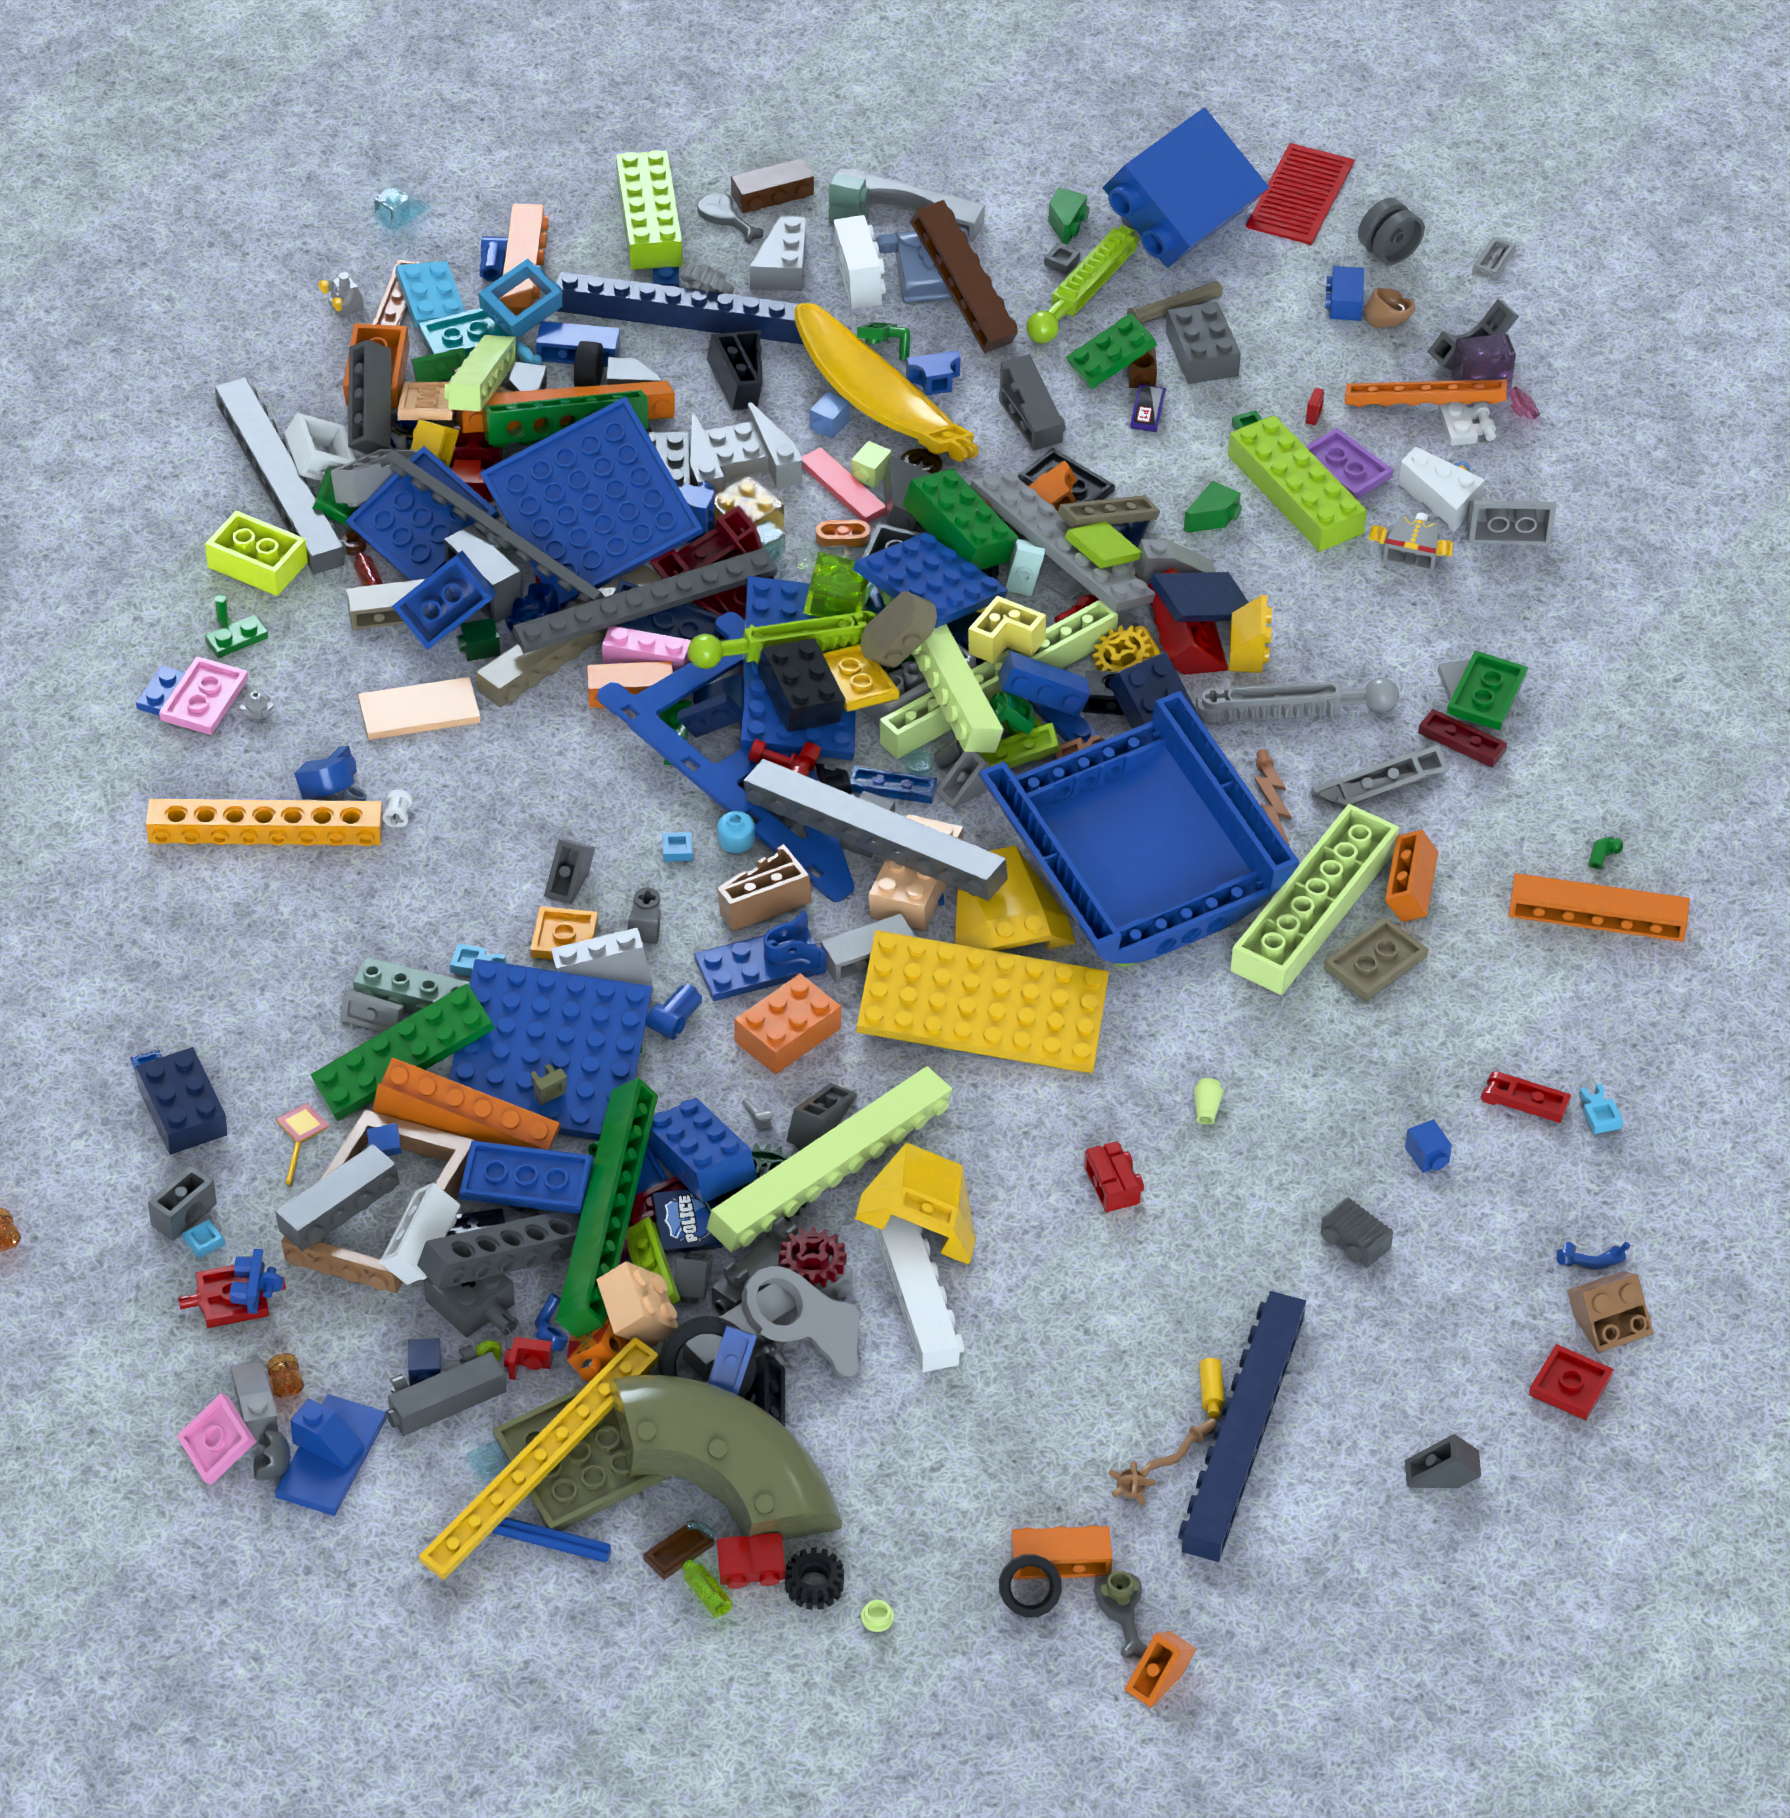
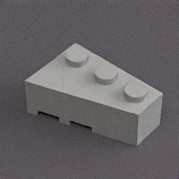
M379 449L330 471L336 503H347L348 507L361 506L364 501L368 500L395 474L390 469L392 464L385 458L391 449ZM393 449L408 460L419 451Z

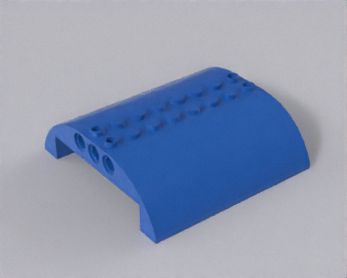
M1181 691L1155 701L1151 722L1017 776H1014L1005 761L979 771L978 776L1098 956L1111 963L1130 964L1153 959L1229 927L1270 899L1299 866V860Z

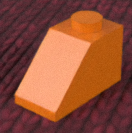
M1172 1631L1155 1633L1124 1690L1150 1708L1153 1707L1183 1675L1197 1648Z

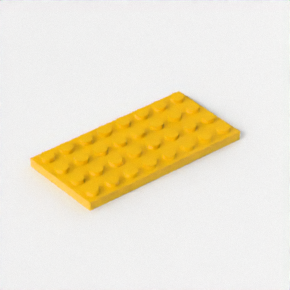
M875 930L856 1033L1060 1069L1093 1073L1109 971Z

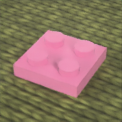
M220 1393L177 1435L201 1478L208 1484H213L256 1443L255 1438L229 1396Z

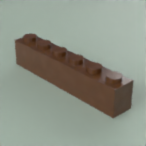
M944 200L917 209L910 223L983 352L986 354L1012 343L1018 334L1016 322L1007 313L1003 299L994 290L990 276L981 267L979 257L976 252L972 251L967 242L965 232L959 228L955 221L952 209L946 205Z

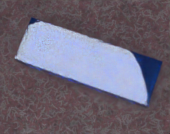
M853 766L850 783L854 793L862 794L863 791L881 797L932 804L937 787V778Z

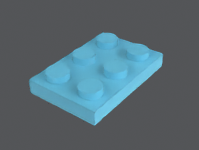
M447 261L396 265L395 274L414 327H419L421 322L465 312Z

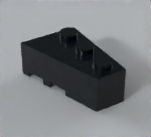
M761 330L711 334L707 361L732 410L748 409V403H753L758 408L763 383L762 346L760 344Z

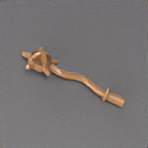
M1210 1418L1197 1427L1191 1426L1189 1429L1190 1434L1181 1443L1176 1454L1149 1461L1139 1471L1135 1461L1131 1462L1130 1469H1126L1121 1473L1110 1470L1109 1475L1117 1480V1489L1112 1492V1496L1118 1497L1122 1494L1129 1499L1136 1498L1140 1505H1144L1146 1501L1142 1494L1147 1486H1154L1156 1484L1155 1479H1146L1150 1471L1161 1466H1171L1178 1463L1186 1455L1191 1443H1202L1205 1436L1215 1431L1217 1421L1214 1418Z

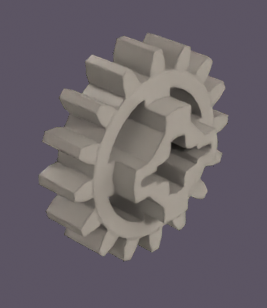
M684 263L679 277L682 278L681 280L688 283V289L733 294L735 290L731 283L726 282L725 274L706 264L693 266L689 263Z

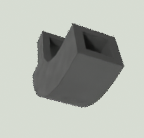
M1497 299L1480 323L1472 330L1462 335H1451L1442 331L1427 352L1446 369L1452 371L1466 370L1489 360L1508 342L1509 339L1505 337V334L1518 319L1519 315L1504 301Z

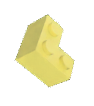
M996 596L968 629L969 654L990 663H994L1007 647L1033 656L1046 640V615Z

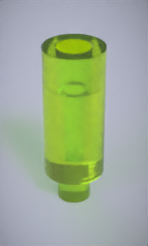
M693 1560L685 1562L682 1566L686 1573L684 1580L714 1618H718L729 1612L733 1606L732 1601L704 1565H696Z

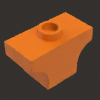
M1065 460L1049 472L1040 475L1035 482L1028 486L1034 489L1043 500L1052 504L1057 511L1061 504L1077 503L1072 494V487L1077 478Z

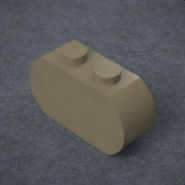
M901 592L866 625L861 639V650L864 657L889 668H896L931 636L937 619L934 603L910 592Z

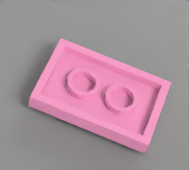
M196 656L160 710V721L212 735L248 681V671Z

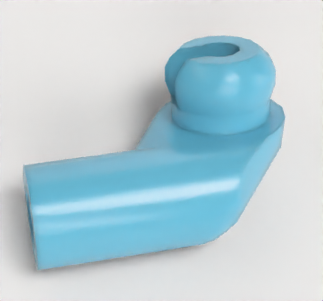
M522 340L516 341V354L522 363L542 365L540 355H533Z

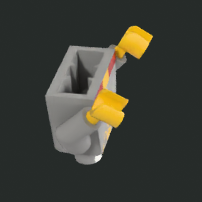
M1417 513L1414 518L1400 517L1396 524L1387 528L1372 525L1368 540H1374L1376 543L1384 546L1383 562L1433 573L1436 556L1440 558L1452 557L1454 543L1445 540L1444 536L1438 533L1439 525L1430 522V517L1425 513Z

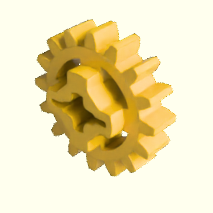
M1120 625L1118 632L1109 629L1108 637L1102 635L1099 637L1102 644L1094 645L1096 653L1092 654L1097 671L1119 672L1151 658V655L1155 654L1149 636H1145L1142 629L1136 632L1134 626L1130 625L1128 630H1124L1123 626ZM1106 659H1109L1110 663L1112 664L1110 665L1109 663H1107Z

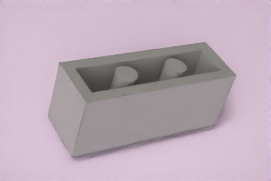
M902 914L884 918L881 921L857 927L854 930L831 936L821 941V948L826 954V969L835 984L867 973L875 930L916 937Z

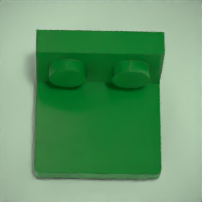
M1005 691L1001 693L996 692L992 696L989 704L1000 724L1006 719V723L1017 732L1022 730L1028 735L1035 727L1032 704L1022 697Z

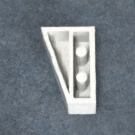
M1416 446L1401 461L1399 485L1418 502H1423L1428 506L1435 517H1440L1444 520L1452 532L1467 519L1469 501L1482 500L1485 479Z

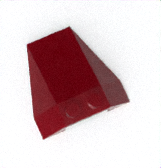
M737 505L716 519L713 530L678 552L672 549L650 560V564L658 575L665 579L762 549L763 545L755 524L740 505ZM746 585L692 602L710 613L722 616L727 612H734L745 620Z

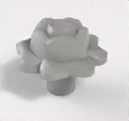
M253 691L250 693V696L244 697L243 703L239 705L240 711H243V716L249 717L252 720H262L268 717L270 710L274 708L271 698L269 696H261V693L258 691Z

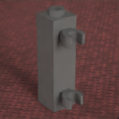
M781 1216L772 1225L773 1231L737 1264L732 1261L723 1269L724 1276L712 1286V1305L720 1315L725 1314L742 1303L744 1285L758 1270L769 1266H780L779 1251H781V1242H788V1234L790 1233L795 1236L799 1235V1228L796 1225L791 1224ZM795 1254L792 1257L793 1261L796 1260ZM770 1284L760 1286L758 1292L764 1289L765 1287L769 1286Z
M467 1345L459 1349V1353L463 1357L459 1359L461 1365L412 1386H408L402 1374L390 1378V1382L394 1387L391 1388L392 1394L388 1395L389 1409L386 1410L387 1419L392 1428L398 1427L402 1435L406 1436L507 1392L506 1374L492 1352L477 1357L473 1347Z

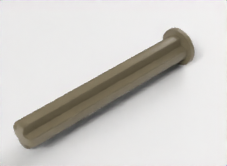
M1218 281L1137 309L1129 308L1127 315L1132 313L1142 324L1167 315V310L1194 306L1217 298L1223 294V287Z

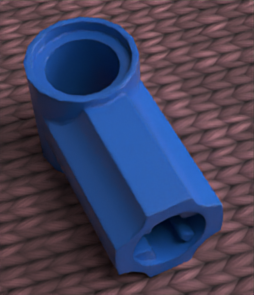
M482 236L479 271L480 277L486 281L494 282L502 277L508 237Z
M688 983L685 986L681 985L663 1005L658 1003L653 1006L648 1014L646 1026L675 1040L677 1038L675 1035L683 1031L686 1020L701 1005L702 995L698 993L694 986Z

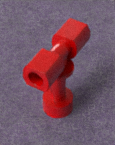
M755 739L748 761L759 764L762 759H765L808 777L809 771H813L819 759L821 748L814 743L806 742L799 756L793 753L790 758L766 749V742Z

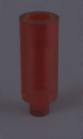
M358 553L355 556L354 568L362 586L383 584L373 559L366 556L365 553Z

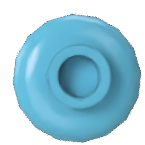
M740 811L724 814L717 824V838L720 847L724 851L733 854L748 851L755 841L753 819L748 814Z

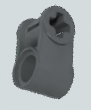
M649 887L639 889L635 893L627 930L638 928L642 943L657 944L661 910L659 909L660 894L657 890Z

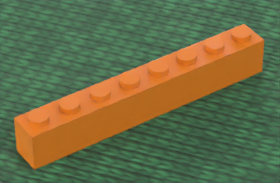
M668 381L493 393L485 406L642 390L648 397V419L674 418L675 392ZM457 410V423L462 433L484 432L483 410ZM564 416L561 419L560 424H568L571 421L572 416ZM545 418L537 419L534 422V427H541L545 422ZM511 421L507 426V430H514L518 426V421Z

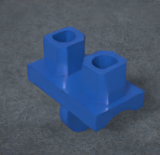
M254 1249L253 1257L238 1256L235 1259V1277L249 1278L248 1283L232 1282L230 1300L231 1303L247 1305L248 1313L257 1314L261 1290L264 1297L271 1298L273 1292H278L283 1288L284 1283L283 1278L276 1274L275 1267H268L267 1272H264L265 1263L262 1262L263 1249Z

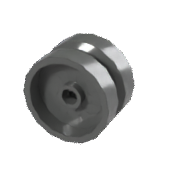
M1385 198L1371 207L1363 217L1358 228V239L1363 246L1373 252L1382 262L1387 265H1394L1414 253L1424 236L1425 225L1421 218L1408 210L1396 198Z

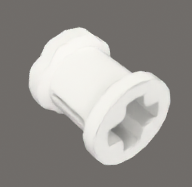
M392 790L387 794L386 802L388 807L383 812L382 819L390 827H404L408 823L409 816L407 815V810L412 805V797L404 790Z

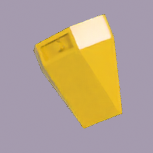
M906 1142L861 1194L854 1219L883 1230L891 1215L897 1216L943 1235L944 1239L940 1254L969 1265L976 1237L963 1165Z

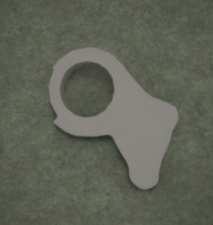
M769 1266L758 1270L744 1285L742 1291V1311L747 1323L758 1334L778 1342L797 1341L808 1337L813 1347L828 1360L832 1372L838 1378L852 1377L859 1371L857 1346L860 1313L855 1305L827 1297L801 1275L780 1266ZM777 1284L785 1288L793 1296L797 1315L792 1324L786 1326L776 1325L768 1321L761 1314L757 1306L756 1297L760 1286Z

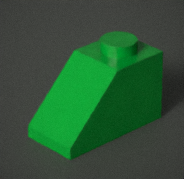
M1212 481L1185 511L1184 531L1190 533L1225 528L1232 519L1237 520L1241 513V493Z

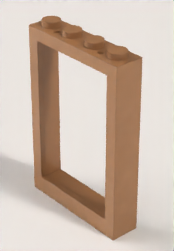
M364 1110L322 1176L324 1178L362 1151L368 1141L367 1129L397 1123L401 1149L448 1162L435 1184L455 1199L460 1191L471 1141L475 1140ZM285 1236L281 1240L285 1260L294 1266H303L317 1270L322 1274L334 1275L350 1282L362 1283L372 1286L377 1290H386L396 1294L403 1284V1281L379 1263L381 1259L322 1242H317L302 1252Z

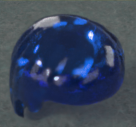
M543 582L530 584L527 596L516 598L511 615L506 616L505 623L507 629L512 633L514 625L559 612L560 602L555 587L550 583Z

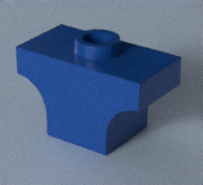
M959 351L906 358V378L911 383L922 386L926 395L952 392L953 378L960 376L961 357Z

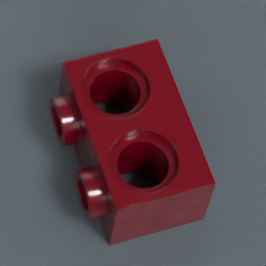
M449 426L459 430L450 467H453L454 459L481 460V466L484 470L501 462L504 447L489 445L484 438V432L462 433L459 426Z

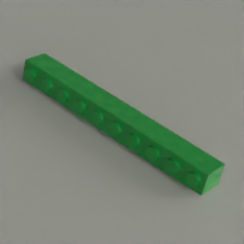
M639 1077L611 1090L556 1316V1321L575 1338L605 1326L607 1311L596 1279L619 1266L658 1095Z

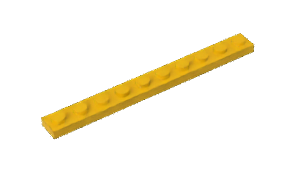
M634 1337L419 1555V1562L444 1581L612 1410L614 1404L609 1387L610 1380L626 1376L646 1375L659 1362V1354Z

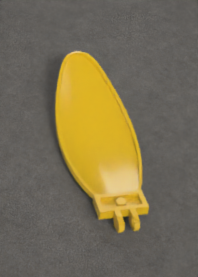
M813 303L796 305L794 311L795 323L806 350L826 380L848 402L881 424L919 439L918 443L927 447L931 453L942 454L948 451L950 458L956 460V462H963L966 458H976L979 454V447L973 443L975 434L953 423L916 386L826 310Z

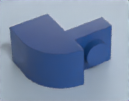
M349 746L338 747L327 759L306 761L294 773L302 799L329 796L355 783L353 775L357 772L356 761L351 754Z

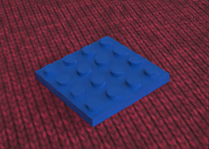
M425 446L409 459V461L494 519L499 516L494 507ZM395 473L345 522L408 581L426 579L446 563L444 539L470 525L473 526L474 521L468 517L465 521L452 512L454 507L448 503L442 506L431 497L432 492L427 489L424 492L420 491L410 483L412 481L410 477L405 475L404 478H401Z
M926 532L856 560L853 568L855 572L893 599L901 592L907 591L933 602L937 611L934 628L989 606L996 596L1005 599L1008 591L995 578L989 577L979 570L975 564L966 561L955 550L946 547L935 536Z

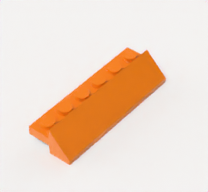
M393 1057L381 1084L378 1083L372 1111L475 1141L551 1150L561 1127V1124L557 1121Z

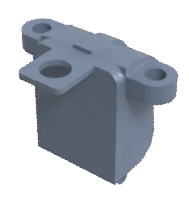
M960 228V229H962V230L965 232V234H966V236H967V242H968L969 239H968L967 230H966L965 228ZM916 231L884 234L876 238L880 253L895 252L904 303L953 299Z

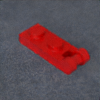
M1497 1071L1490 1073L1487 1080L1488 1086L1483 1089L1480 1096L1481 1100L1485 1103L1504 1105L1558 1123L1562 1122L1571 1099V1094Z

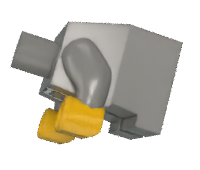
M347 272L339 273L338 277L330 281L321 280L318 282L319 289L323 294L331 291L328 303L335 309L340 318L364 310L362 295Z

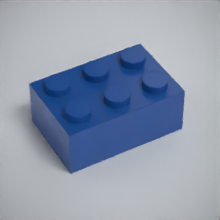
M462 550L392 607L428 650L492 600L497 593Z

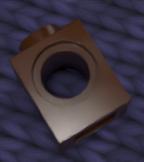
M1155 348L1128 365L1129 388H1139L1140 384L1156 386L1157 361Z

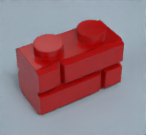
M1118 1141L1104 1144L1103 1147L1099 1145L1088 1148L1085 1151L1084 1168L1105 1212L1139 1204L1141 1192L1144 1191V1183L1139 1173L1134 1174L1132 1170L1133 1160L1130 1152H1124Z

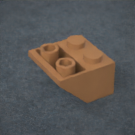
M1621 1271L1567 1290L1574 1318L1597 1353L1654 1334L1638 1274Z

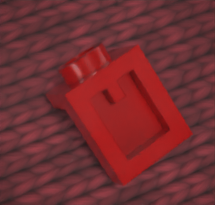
M514 1337L512 1348H507L504 1356V1367L509 1369V1379L516 1380L519 1365L526 1366L532 1370H539L541 1368L551 1369L553 1361L552 1342Z

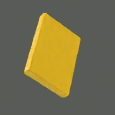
M861 644L823 653L845 698L844 708L847 712L899 699L898 688L879 663L864 657Z

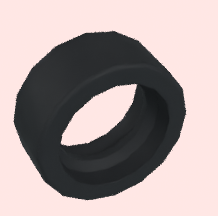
M579 342L574 364V387L600 385L604 361L602 343Z
M1022 1554L1011 1559L1003 1568L999 1578V1593L1004 1604L1015 1614L1026 1618L1040 1617L1050 1612L1058 1603L1062 1593V1580L1057 1568L1046 1558L1036 1554ZM1026 1566L1040 1568L1049 1579V1592L1046 1598L1036 1605L1020 1603L1014 1598L1011 1591V1581L1014 1574Z

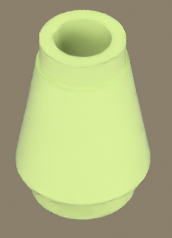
M1200 1079L1194 1087L1196 1120L1198 1123L1211 1125L1215 1122L1224 1093L1221 1083L1216 1079Z

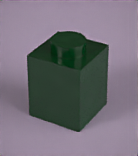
M494 618L460 624L461 635L457 636V645L459 652H465L467 661L500 656V638Z

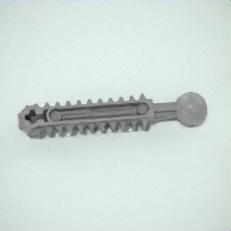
M1385 678L1374 679L1366 685L1365 689L1340 690L1339 681L1331 682L1329 679L1318 683L1220 689L1209 688L1203 691L1200 697L1196 698V708L1200 717L1212 723L1328 716L1329 719H1333V715H1340V706L1366 704L1370 710L1377 713L1391 711L1399 700V691L1395 683Z

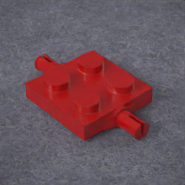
M234 1265L195 1272L197 1281L196 1294L178 1297L180 1310L199 1306V1309L204 1314L207 1328L269 1316L267 1298L263 1296L262 1290L257 1314L248 1313L247 1305L231 1303V1283H248L249 1278L235 1277ZM285 1280L281 1290H286Z

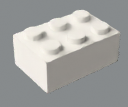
M865 215L834 220L836 260L851 309L882 305V294H886V288L881 274H885L883 259H878L880 256L877 241H872L874 240L872 225H867Z

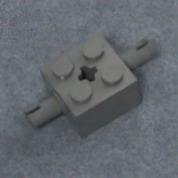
M505 1274L438 1289L428 1277L424 1279L426 1302L466 1338L488 1322L495 1325L504 1335L510 1334L506 1327L511 1332L517 1327L518 1319L506 1311L514 1305L513 1281Z

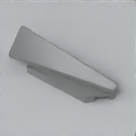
M1437 744L1418 752L1406 753L1313 787L1310 793L1314 797L1323 798L1345 808L1348 804L1355 805L1423 780L1425 776L1448 772L1449 768L1441 748Z

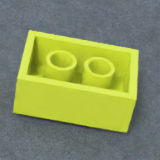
M235 511L205 543L208 568L275 596H278L308 563L305 538L239 511Z

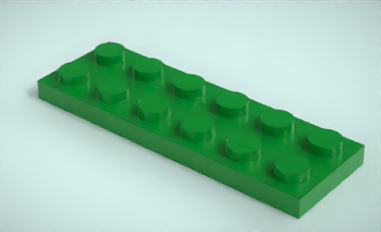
M466 983L310 1075L336 1120L339 1121L375 1100L378 1083L381 1084L392 1057L426 1070L493 1031L495 1027L469 984Z

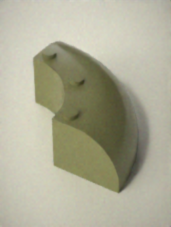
M634 1375L612 1378L610 1380L609 1387L630 1477L638 1475L672 1477L674 1475L692 1481V1484L703 1489L711 1496H716L728 1508L742 1536L750 1537L758 1534L779 1533L782 1534V1541L842 1528V1520L835 1498L823 1473L810 1453L787 1428L756 1404L715 1385L683 1377Z

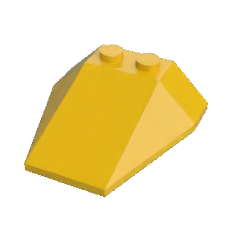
M1016 845L990 850V852L1006 858L1008 879L989 901L957 888L955 944L1001 951L1040 942L1045 943L1047 950L1076 943L1068 916Z

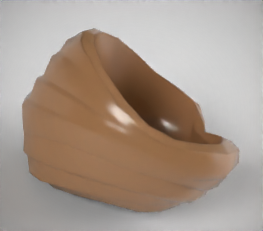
M1376 288L1365 306L1364 315L1371 327L1385 328L1404 323L1411 317L1416 308L1414 301L1409 298H1403L1399 291Z

